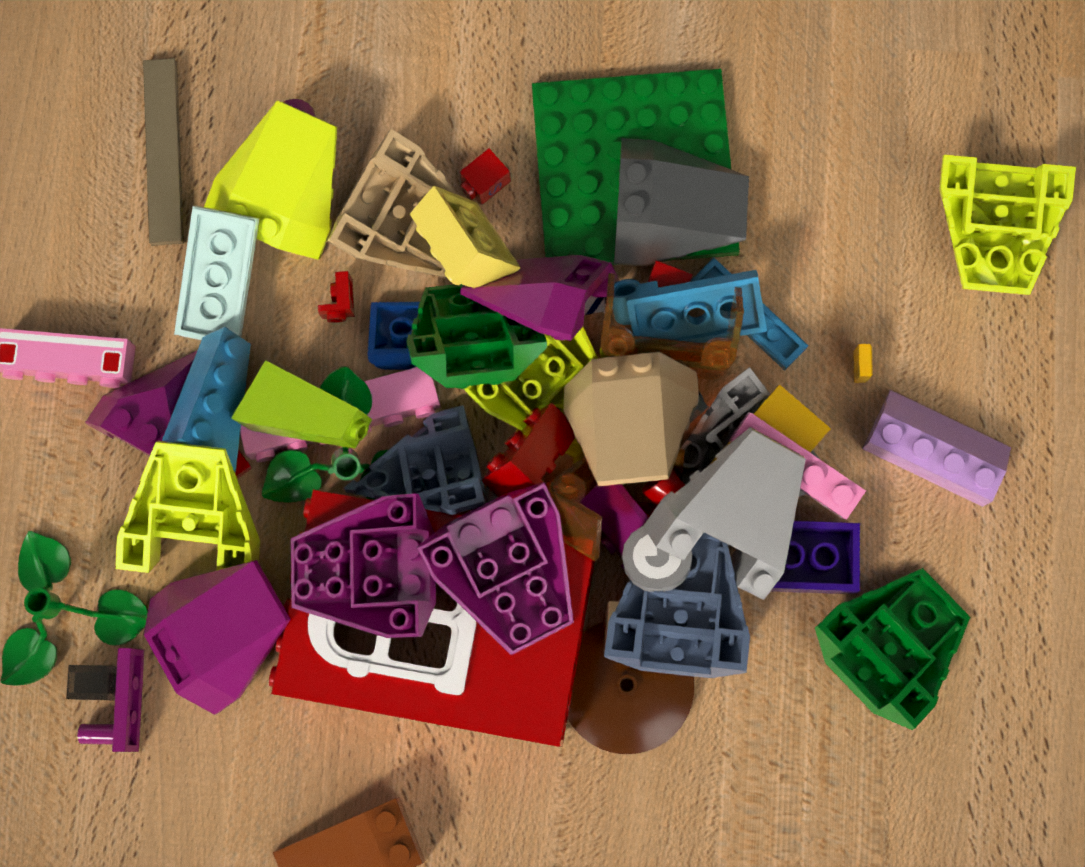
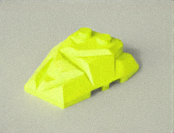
M943 155L939 189L962 289L1020 295L1031 294L1047 258V250L1052 239L1056 238L1060 229L1058 226L1065 210L1069 209L1073 200L1076 167L1042 164L1037 168L978 163L975 157Z

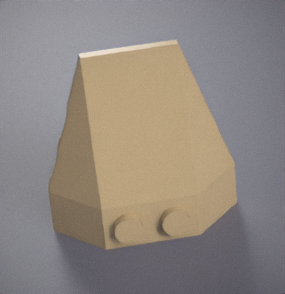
M390 129L355 184L335 221L327 242L356 259L447 278L444 274L445 268L431 254V247L427 240L416 231L417 225L410 216V213L433 186L457 194V192L445 180L446 177L443 173L437 170L426 158L425 152L417 144Z
M661 352L592 359L564 387V414L573 429L577 442L583 450L584 457L597 485L607 486L669 479L681 448L680 441L684 431H687L689 428V418L693 408H696L699 402L697 372Z

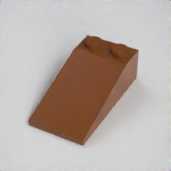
M400 797L273 852L278 867H416L426 861Z

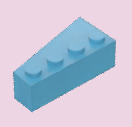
M226 327L202 338L162 441L225 448L233 470L236 472L241 424L231 419L245 395L251 347L249 342Z

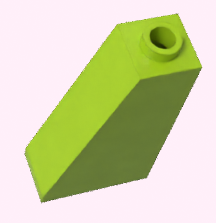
M266 360L231 417L234 421L254 432L356 449L359 442L365 438L369 425L373 420L358 408Z

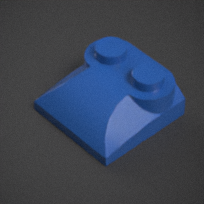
M371 302L368 360L370 363L383 370H408L416 367L411 363L406 340L408 334L411 335L413 330L412 323L414 318L418 316L420 302Z

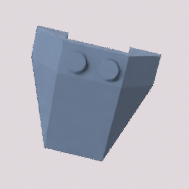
M703 533L691 550L692 564L690 573L684 582L673 590L665 592L644 591L630 580L623 591L622 598L615 612L612 613L608 621L604 657L632 668L649 672L703 678H717L747 673L750 634L736 585L728 545Z

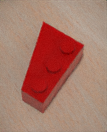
M552 402L541 410L535 407L523 420L527 424L522 431L517 429L506 440L505 444L508 446L503 454L498 452L487 463L486 467L489 471L481 481L498 497L508 492L542 483L541 478L546 472L550 474L557 466L554 462L560 455L565 454L575 439L570 423Z

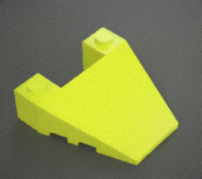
M156 441L140 479L141 482L136 495L129 506L127 517L117 535L115 569L149 573L160 561L161 538L218 544L216 571L255 560L259 563L260 538L226 449Z

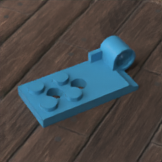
M757 270L659 288L657 281L640 284L639 281L634 279H624L612 284L608 290L615 321L619 324L631 325L637 354L767 331ZM727 302H734L738 305L732 311L721 309V306ZM694 308H701L705 311L699 317L688 315V312Z

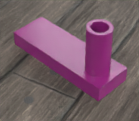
M118 648L114 724H81L77 734L80 744L112 745V752H139L145 650Z

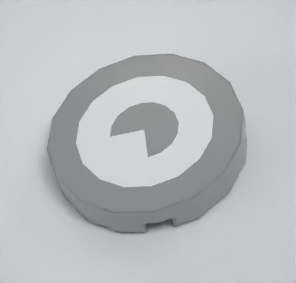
M642 526L631 533L625 542L622 560L625 573L634 585L644 591L665 592L673 590L682 584L690 573L692 551L689 552L684 560L657 548Z

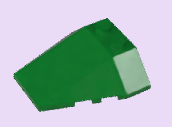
M462 284L426 287L418 306V316L414 318L412 323L413 330L411 335L408 334L406 340L411 363L444 387L464 389L472 385H498L506 381H514L547 348V340L544 334L461 295Z
M922 568L889 582L885 586L837 605L815 627V631L825 663L873 714L913 730L936 706L940 687L950 671L948 667L953 654L959 648L970 616Z

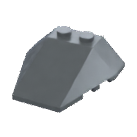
M621 138L614 264L649 266L655 264L656 261L674 257L680 258L689 253L701 250L707 251L746 241L749 176L655 140Z

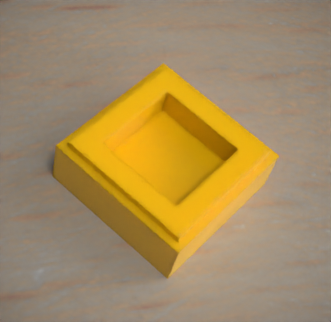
M858 344L853 351L854 383H866L873 375L871 344Z

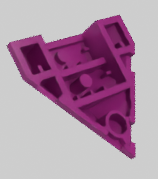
M197 351L103 395L85 423L112 439L116 437L150 456L156 441H162Z

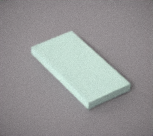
M197 205L192 207L174 335L202 340L204 336L226 327L238 336H242L260 218Z

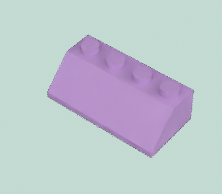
M890 390L862 449L983 507L993 501L1007 470L1011 447Z

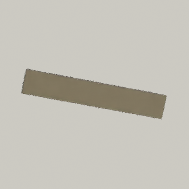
M175 58L143 60L149 243L151 246L184 244L177 62Z

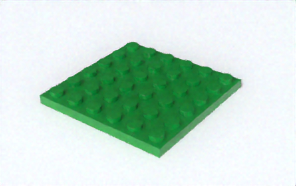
M721 69L532 83L545 257L582 255L617 265L614 264L621 138L655 140L731 169ZM739 242L662 261L738 256L740 253Z

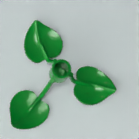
M342 366L334 370L324 379L319 387L325 392L358 408L366 415L371 410L372 394L369 387L349 367ZM341 447L333 453L331 465L313 463L311 465L309 457L304 452L291 449L278 453L271 460L267 468L262 496L268 500L283 503L304 501L312 497L313 490H319L322 480L315 471L316 469L328 471L329 474L335 473L342 480H352L359 473L363 472L360 477L361 480L370 472L368 468L370 464H360L356 451L347 447ZM388 450L377 451L372 457L371 465ZM366 497L370 500H376L375 498Z
M28 531L19 554L18 576L22 586L29 591L24 599L25 609L28 613L34 615L32 621L37 624L40 634L34 629L23 628L15 631L7 639L2 653L1 683L10 686L31 684L44 678L55 666L58 655L57 647L45 640L48 633L43 624V619H52L61 610L95 617L97 620L94 630L97 637L108 645L119 646L133 640L145 628L148 613L146 605L137 596L124 590H111L102 594L98 601L99 612L61 602L60 597L50 591L53 589L52 583L61 582L67 576L71 566L70 553L60 542L33 531Z

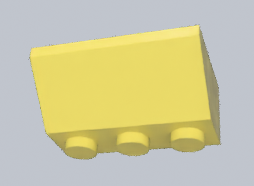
M433 186L410 213V216L417 225L416 231L427 240L431 247V254L441 262L446 270L444 272L445 276L455 285L462 284L475 289L514 274L521 268L475 201Z

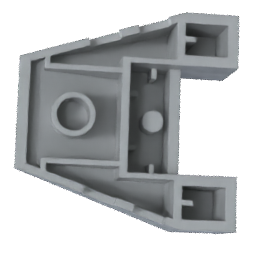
M750 427L716 454L717 460L702 472L697 470L689 476L691 481L675 494L673 491L667 494L660 501L643 527L657 548L682 560L687 557L703 533L736 548L731 555V561L737 587L764 600L785 571L806 459L799 453Z

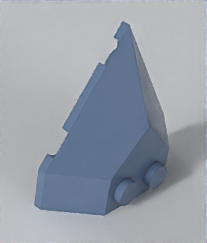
M464 405L431 414L423 421L424 427L412 437L407 434L368 467L370 472L360 481L356 482L353 480L345 486V492L375 499L383 496L417 493L425 509L451 515L475 509L488 503L484 482L481 481L483 477Z

